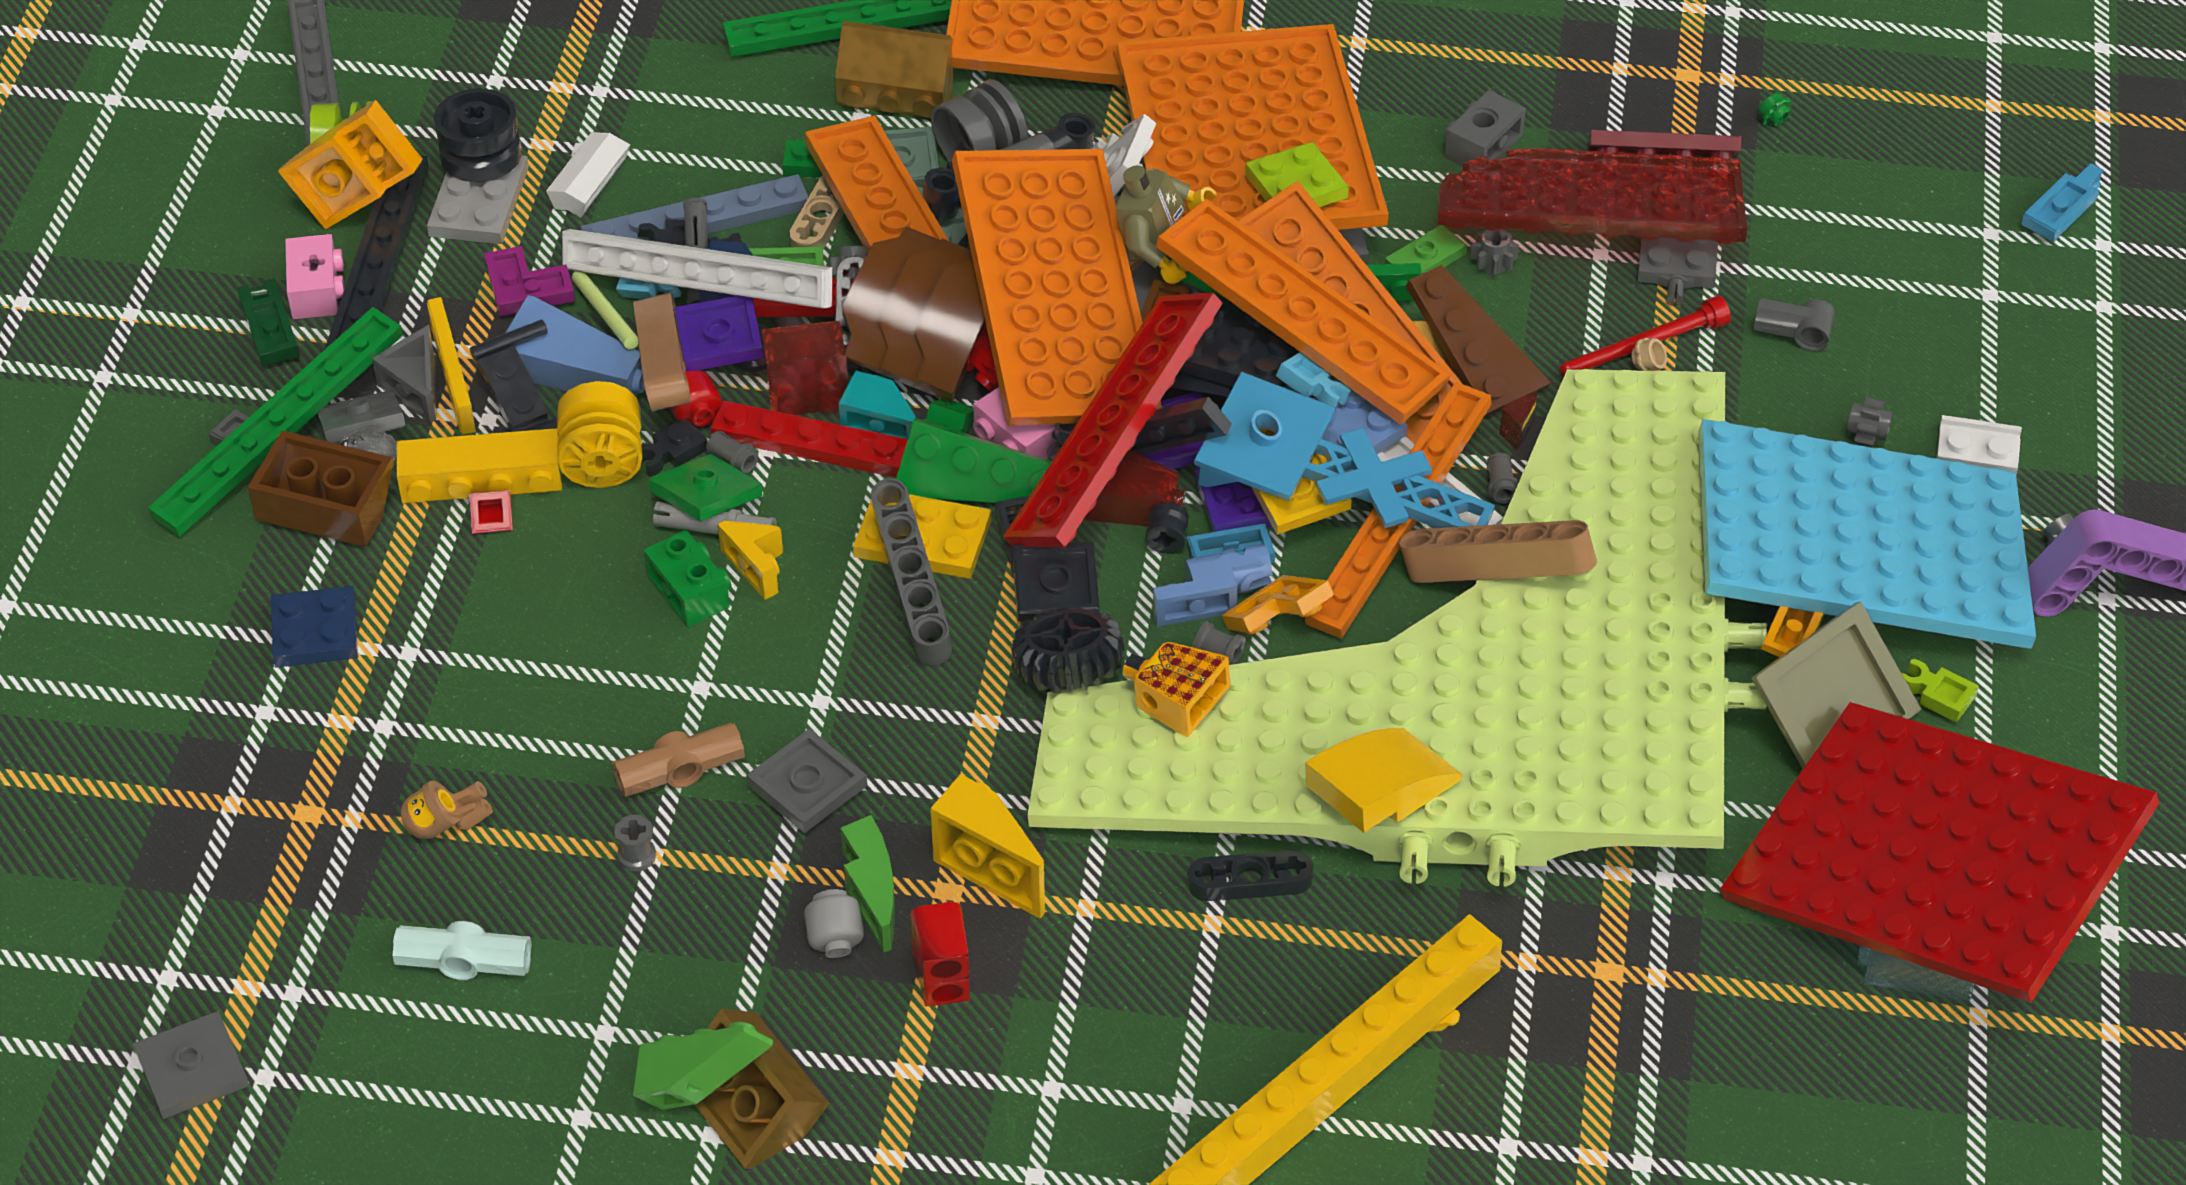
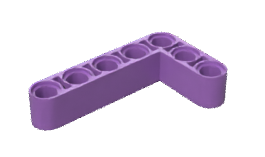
M2093 509L2080 513L2028 567L2034 612L2043 617L2054 616L2063 612L2103 569L2186 591V534L2102 510Z

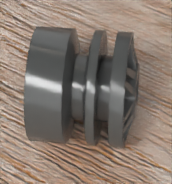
M992 79L966 91L964 97L958 95L936 106L931 114V125L935 140L948 162L952 161L955 151L1000 150L1028 138L1027 125L1017 101L1006 87Z

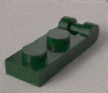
M275 278L264 280V285L249 288V285L237 287L239 300L262 366L300 357L298 345Z

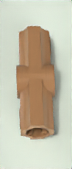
M728 723L689 737L684 732H670L658 739L653 749L613 761L612 768L621 795L627 797L669 783L674 788L688 787L700 779L703 771L744 758L745 753L740 733L735 723Z

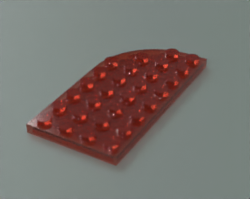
M1517 149L1506 151L1505 158L1489 161L1488 157L1481 156L1463 163V170L1457 174L1449 173L1443 180L1439 191L1438 225H1446L1453 229L1472 226L1484 227L1490 231H1501L1505 228L1522 229L1528 233L1558 231L1571 236L1581 233H1593L1607 238L1628 235L1638 236L1645 240H1654L1662 237L1676 238L1682 242H1693L1696 240H1714L1720 244L1746 242L1747 222L1740 159L1607 153L1565 149Z

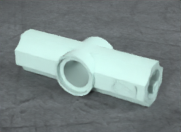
M466 921L451 923L447 929L400 925L399 928H396L393 939L392 956L394 965L439 968L444 975L457 980L474 978L477 972L525 976L529 971L532 944L530 937L485 933L480 926Z

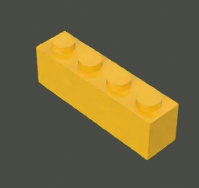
M557 428L397 441V480L402 503L464 499L469 498V494L507 490L511 494L561 491L562 472L558 464Z

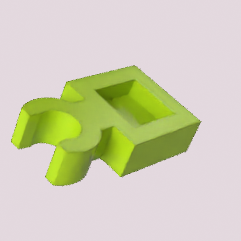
M1911 659L1907 673L1915 677L1901 673L1912 693L1921 694L1920 705L1956 723L1977 696L1979 685L1943 667L1940 668L1937 674L1929 671L1925 663L1917 659Z

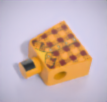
M1172 642L1163 643L1150 659L1131 654L1123 667V676L1134 681L1136 705L1139 709L1186 737L1192 734L1230 688L1229 660L1227 656Z

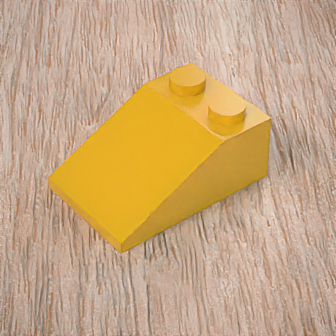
M960 774L931 807L933 861L1040 919L1045 914L1043 858L998 794L992 791L985 783L975 782Z

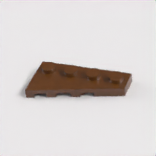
M1442 265L1407 282L1405 287L1462 384L1491 395V406L1483 418L1536 394L1551 384L1546 376Z

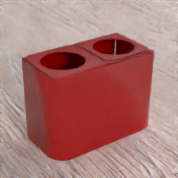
M944 902L919 906L913 909L910 913L911 946L925 1007L969 1001V956L961 905L957 902Z

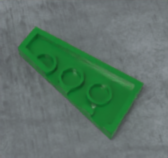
M915 418L896 479L905 485L910 495L933 499L995 503L1030 496L1052 461Z

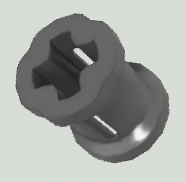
M1205 621L1199 628L1192 647L1227 656L1229 665L1239 663L1244 652L1246 639L1239 634L1233 637L1216 630L1213 623Z
M641 815L623 817L615 825L614 829L616 842L620 844L617 852L619 864L629 871L646 870L655 862L657 855L655 846L650 841L653 837L652 824Z

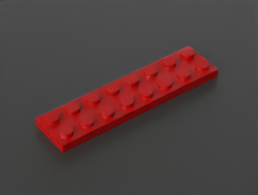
M1214 293L1159 297L1003 537L1011 546L1066 547L1074 539L1077 528L1086 514L1096 505L1097 497L1106 483L1116 474L1117 466L1126 452L1136 443L1137 435L1146 421L1154 415L1156 406L1164 393L1174 384L1175 376L1184 362L1194 353L1195 345L1204 331L1212 325L1215 314L1223 304Z

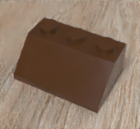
M281 431L247 487L255 520L366 547L383 518L393 468V458Z

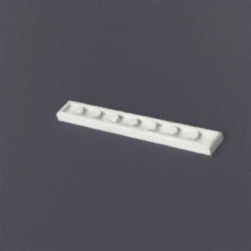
M573 229L562 231L563 265L566 264L568 270L824 309L832 306V267Z

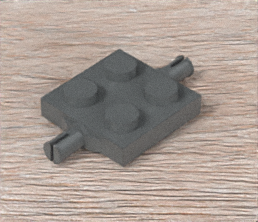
M1681 204L1674 207L1673 221L1643 218L1638 282L1656 283L1668 287L1667 302L1673 305L1674 295H1676V306L1683 303L1684 289L1692 287L1714 288L1716 280L1719 224L1688 222L1690 209L1685 204H1683L1682 215H1680Z

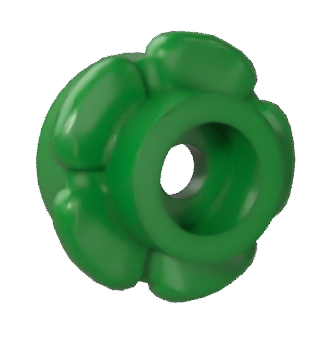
M1779 92L1768 97L1757 110V114L1763 120L1762 124L1764 126L1770 123L1774 126L1782 124L1791 114L1789 109L1791 99L1784 98Z

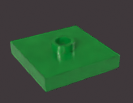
M709 454L649 478V491L701 522L762 496V483L713 454Z

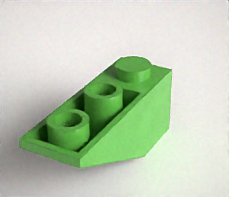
M733 1022L728 1025V1028L696 1029L692 1035L682 1037L664 1035L659 1038V1041L640 1044L633 1096L662 1110L698 1104L772 1047L773 1039L755 1031L756 1028L752 1024Z

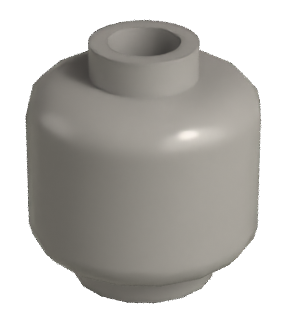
M833 889L817 893L813 896V901L804 910L808 943L813 949L825 952L826 957L839 958L849 955L852 952L851 948L859 944L864 937L860 905L854 897L847 895V892L844 890Z

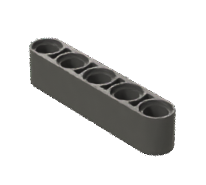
M883 479L877 482L871 491L876 524L915 654L923 664L937 666L946 662L952 652L948 622L907 488L897 479ZM888 503H897L893 506H885ZM899 536H908L907 538L902 540L895 539ZM911 569H916V570H918V571L915 572V573H910V574L904 573L905 571H908V570H911ZM920 603L928 604L923 608L914 607L915 605ZM931 637L939 638L935 642H925L926 639Z

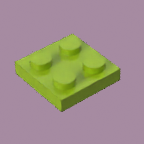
M1313 142L1245 163L1246 177L1265 201H1268L1296 181H1299L1319 207L1348 198L1349 186Z

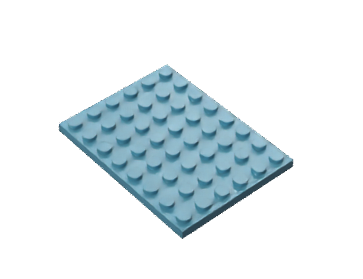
M1702 419L1699 428L1705 594L1835 616L1841 614L1854 603L1861 601L1872 622L2032 648L2036 639V630L2016 472L1969 465L1958 461L1934 459L1923 455L1888 451L1883 448L1853 445L1842 441L1835 442L1812 438L1806 435L1771 431L1766 428L1736 425L1726 421Z

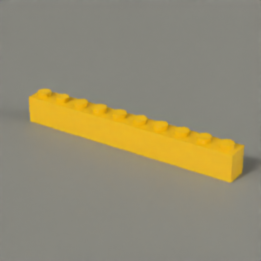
M1469 914L1148 1185H1249L1499 972L1502 940Z

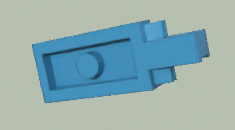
M2091 163L2077 177L2065 173L2024 213L2021 225L2054 242L2095 202L2099 196L2100 190L2098 188L2101 185L2100 178L2104 170Z

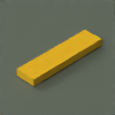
M442 298L428 300L427 308L431 330L458 428L462 435L476 432L472 406Z

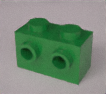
M687 530L644 549L648 579L687 628L730 608L728 590L731 589L732 585L728 574L722 567L717 568L713 564L706 546L701 541L696 542Z

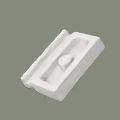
M1942 415L1936 459L1952 462L1958 461L1987 468H1999L2005 471L2016 472L2017 474L2022 427Z

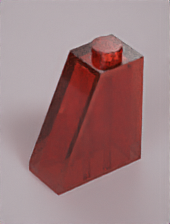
M1128 450L1117 466L1116 474L1106 483L1097 497L1096 505L1086 514L1083 520L1148 527L1149 512L1153 506L1160 503H1174L1184 508L1185 490L1178 489L1179 473Z

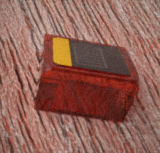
M1535 392L1525 395L1504 406L1502 409L1499 434L1515 450L1520 448L1534 422L1538 398Z

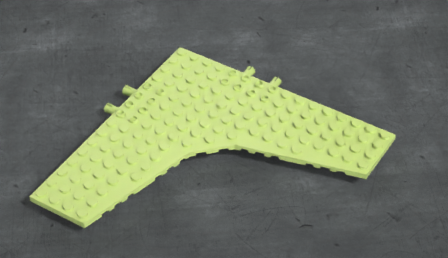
M1567 369L1501 524L1569 520L1586 522L1597 558L1596 566L1588 572L1568 576L1477 580L1475 586L1388 642L1229 665L1230 688L1189 737L1183 736L1139 709L1136 705L1133 680L1088 686L1087 690L1077 688L1073 689L1071 693L1068 690H1059L1057 693H1053V691L1048 692L1028 809L1029 827L1270 834L1320 838L1363 850L1373 855V861L1401 862L1400 878L1411 884L1413 869L1417 870L1416 884L1427 879V863L1489 865L1488 881L1495 886H1499L1500 873L1504 872V886H1509L1516 878L1515 866L1547 867V861L1585 849L1611 846L1723 849L1724 712H1728V708L1766 710L1767 706L1754 683L1728 682V678H1724V652H1728V648L1761 649L1767 633L1766 623L1728 622V619H1725V597L1705 594L1699 428L1702 419L1725 421V372ZM1405 728L1462 774L1461 781L1397 823L1392 818L1387 817L1363 833L1306 786L1305 762L1322 751L1357 735L1380 729Z

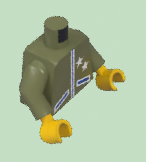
M1139 165L1129 167L1123 173L1125 186L1116 206V215L1129 259L1144 260L1154 268L1158 265L1161 267L1162 277L1167 283H1178L1187 277L1185 272L1188 270L1173 259L1169 260L1165 253L1156 248L1158 236L1182 218L1186 208L1184 200L1187 201L1191 211L1206 198L1208 200L1216 198L1217 194L1210 187H1204L1194 192L1190 190L1189 184L1159 169L1153 168L1145 171L1144 167Z

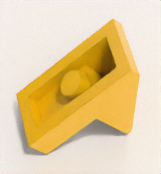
M726 520L718 524L721 552L764 600L777 594V575L780 573L775 558L783 553L781 529L774 525Z

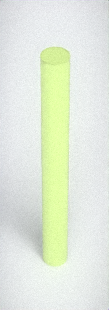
M575 271L572 275L574 284L627 349L636 348L639 343L635 333L585 272Z

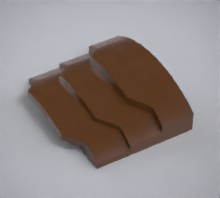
M907 226L899 237L873 243L842 307L843 316L852 335L846 348L844 359L952 403L967 372L969 356L986 322L971 250L943 238L939 240Z

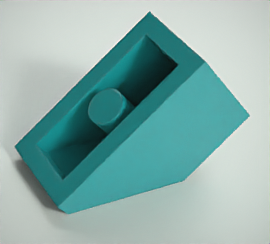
M855 371L839 402L840 425L906 439L909 438L911 425L916 416L893 380Z

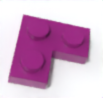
M522 246L484 253L499 316L518 313L528 295L534 296L552 306L575 301L574 290L566 264L529 272Z

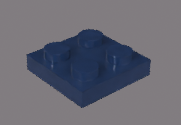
M353 586L271 595L272 650L275 668L358 658L356 600Z

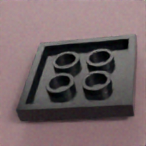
M1219 298L1223 304L1215 314L1212 325L1204 331L1195 345L1194 353L1184 362L1179 372L1234 387L1241 372L1284 388L1286 383L1276 377L1281 363L1300 352L1231 301Z

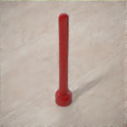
M1722 296L1711 297L1702 302V305L1697 308V312L1564 362L1560 366V373L1562 376H1565L1567 369H1592L1631 354L1636 342L1643 338H1656L1662 342L1701 326L1704 328L1711 327L1712 329L1725 326L1731 321L1729 307Z

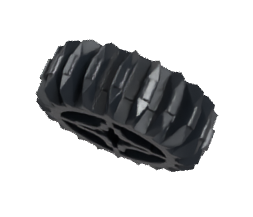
M1065 606L1063 610L1054 611L1049 609L1048 614L1034 615V621L1027 620L1023 622L1022 628L1015 631V639L1012 640L1013 648H1011L1015 669L1018 672V676L1025 679L1026 685H1036L1040 691L1050 688L1053 693H1057L1059 690H1068L1071 693L1073 689L1077 688L1087 690L1091 684L1101 685L1103 678L1114 677V671L1121 668V660L1124 658L1123 651H1125L1124 639L1118 627V622L1111 620L1110 614H1099L1098 609L1094 608L1085 611L1083 606L1077 609H1068Z

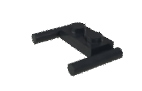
M542 319L469 348L471 356L477 363L510 432L557 428V417L549 420L548 411L515 348L517 345L548 334L546 324Z

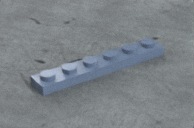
M799 174L700 198L707 201L708 234L801 212L809 197ZM683 202L581 226V231L652 241L649 237L637 236L639 225L650 223L659 229H663L665 219L684 220Z

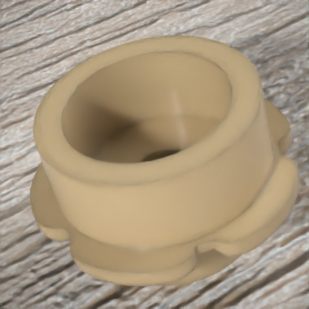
M1643 338L1636 342L1635 348L1632 351V360L1638 370L1657 371L1666 366L1667 353L1660 340L1656 338Z

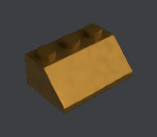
M844 21L835 74L837 105L931 118L933 108L950 100L954 92L952 36Z
M721 1009L707 1029L719 1030L728 1028V1025L733 1022H744L754 1025L755 1031L773 1039L772 1047L698 1104H694L745 1169H751L804 1138L830 1103L756 1012Z

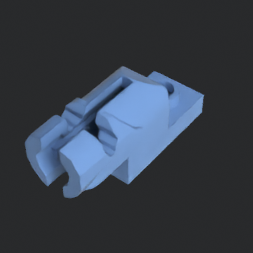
M1263 543L1245 546L1243 555H1239L1234 549H1228L1219 554L1187 559L1185 583L1153 588V616L1156 626L1221 616L1237 605L1238 593L1255 591L1270 584L1272 581L1269 576H1273L1266 545Z

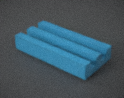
M1265 523L1187 537V549L1190 552V558L1219 554L1228 549H1234L1239 555H1243L1245 546L1264 543L1267 547L1271 563L1275 562V550Z

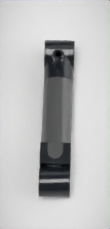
M1068 113L1060 118L1058 126L1000 150L1092 149L1095 123L1084 114ZM952 161L947 163V168H934L925 175L922 196L937 221L951 220L957 215L959 207L962 209Z

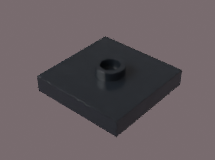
M1094 542L1068 543L1066 547L1012 545L1017 622L1034 621V615L1036 614L1045 615L1049 613V609L1059 611L1063 610L1065 606L1068 609H1077L1083 606L1085 611L1094 608L1098 609L1100 614Z

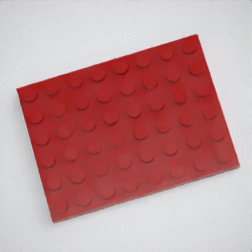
M1849 702L1723 883L1720 891L1724 900L2032 1003L2160 803L2157 792Z

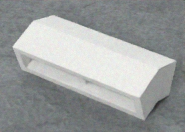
M591 132L546 190L554 209L568 210L581 218L626 159L630 144L611 133Z

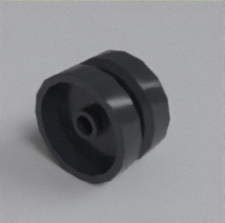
M468 89L448 96L438 105L434 114V122L441 164L449 175L462 181L485 182L498 179L510 173L519 164L522 149L515 104L507 95L492 89Z

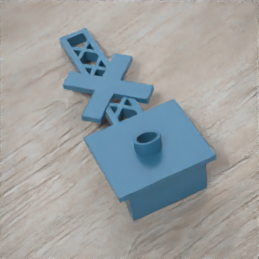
M1241 372L1221 409V412L1232 423L1227 435L1205 440L1194 461V465L1200 467L1198 485L1212 487L1238 481L1287 501L1291 500L1301 478L1305 477L1316 482V487L1325 505L1352 497L1372 503L1384 528L1407 522L1409 518L1435 528L1474 526L1460 520L1458 514L1464 512L1480 516L1476 526L1488 525L1495 507L1492 503L1424 478L1423 476L1432 473V468L1422 450L1382 462L1364 428L1340 434V441L1343 447L1322 439L1335 414L1336 407ZM1269 429L1276 435L1266 436L1259 430ZM1314 453L1325 456L1327 460L1326 463L1319 465L1310 463ZM1393 485H1400L1402 491L1397 493ZM1431 497L1436 499L1440 506L1430 509L1423 506L1420 500Z

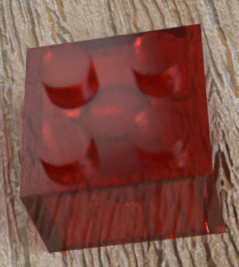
M840 320L762 329L770 409L791 415L839 410V402L848 386L846 352Z

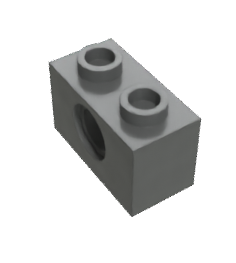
M1488 90L1479 100L1471 102L1466 112L1458 120L1451 121L1444 133V140L1446 141L1445 158L1482 176L1523 136L1526 108Z

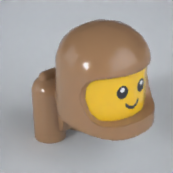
M429 781L419 791L404 801L401 807V818L404 827L411 835L419 839H431L453 825H456L458 830H468L492 814L493 811L489 802L483 799L487 796V791L479 781L455 794L449 792L440 783Z

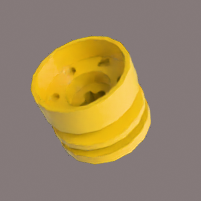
M594 381L580 384L568 390L559 400L557 408V432L559 435L557 441L558 464L561 472L571 481L586 487L605 488L619 485L631 479L640 469L642 462L641 408L637 397L627 388L612 382Z

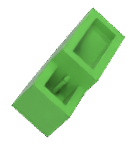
M872 815L840 828L842 854L848 862L844 864L845 889L849 896L854 897L858 901L864 922L885 953L892 950L895 932L894 883L890 857L883 836Z

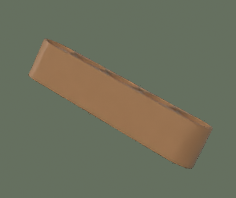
M672 293L634 301L643 380L652 412L691 402L674 308L676 306Z
M1580 520L1425 528L1410 531L1399 540L1408 576L1411 581L1419 583L1578 575L1588 572L1597 564L1588 525Z

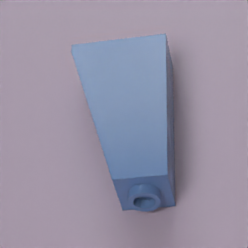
M527 296L506 333L541 319L545 322L548 334L515 346L533 383L568 391L583 383L601 381L612 382L625 387L635 396L638 393L644 392L645 385L640 351L627 349L619 340L534 296Z

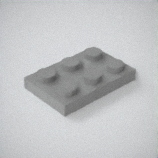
M521 156L519 164L510 173L491 181H462L446 172L427 224L428 236L502 244L529 168L528 157Z

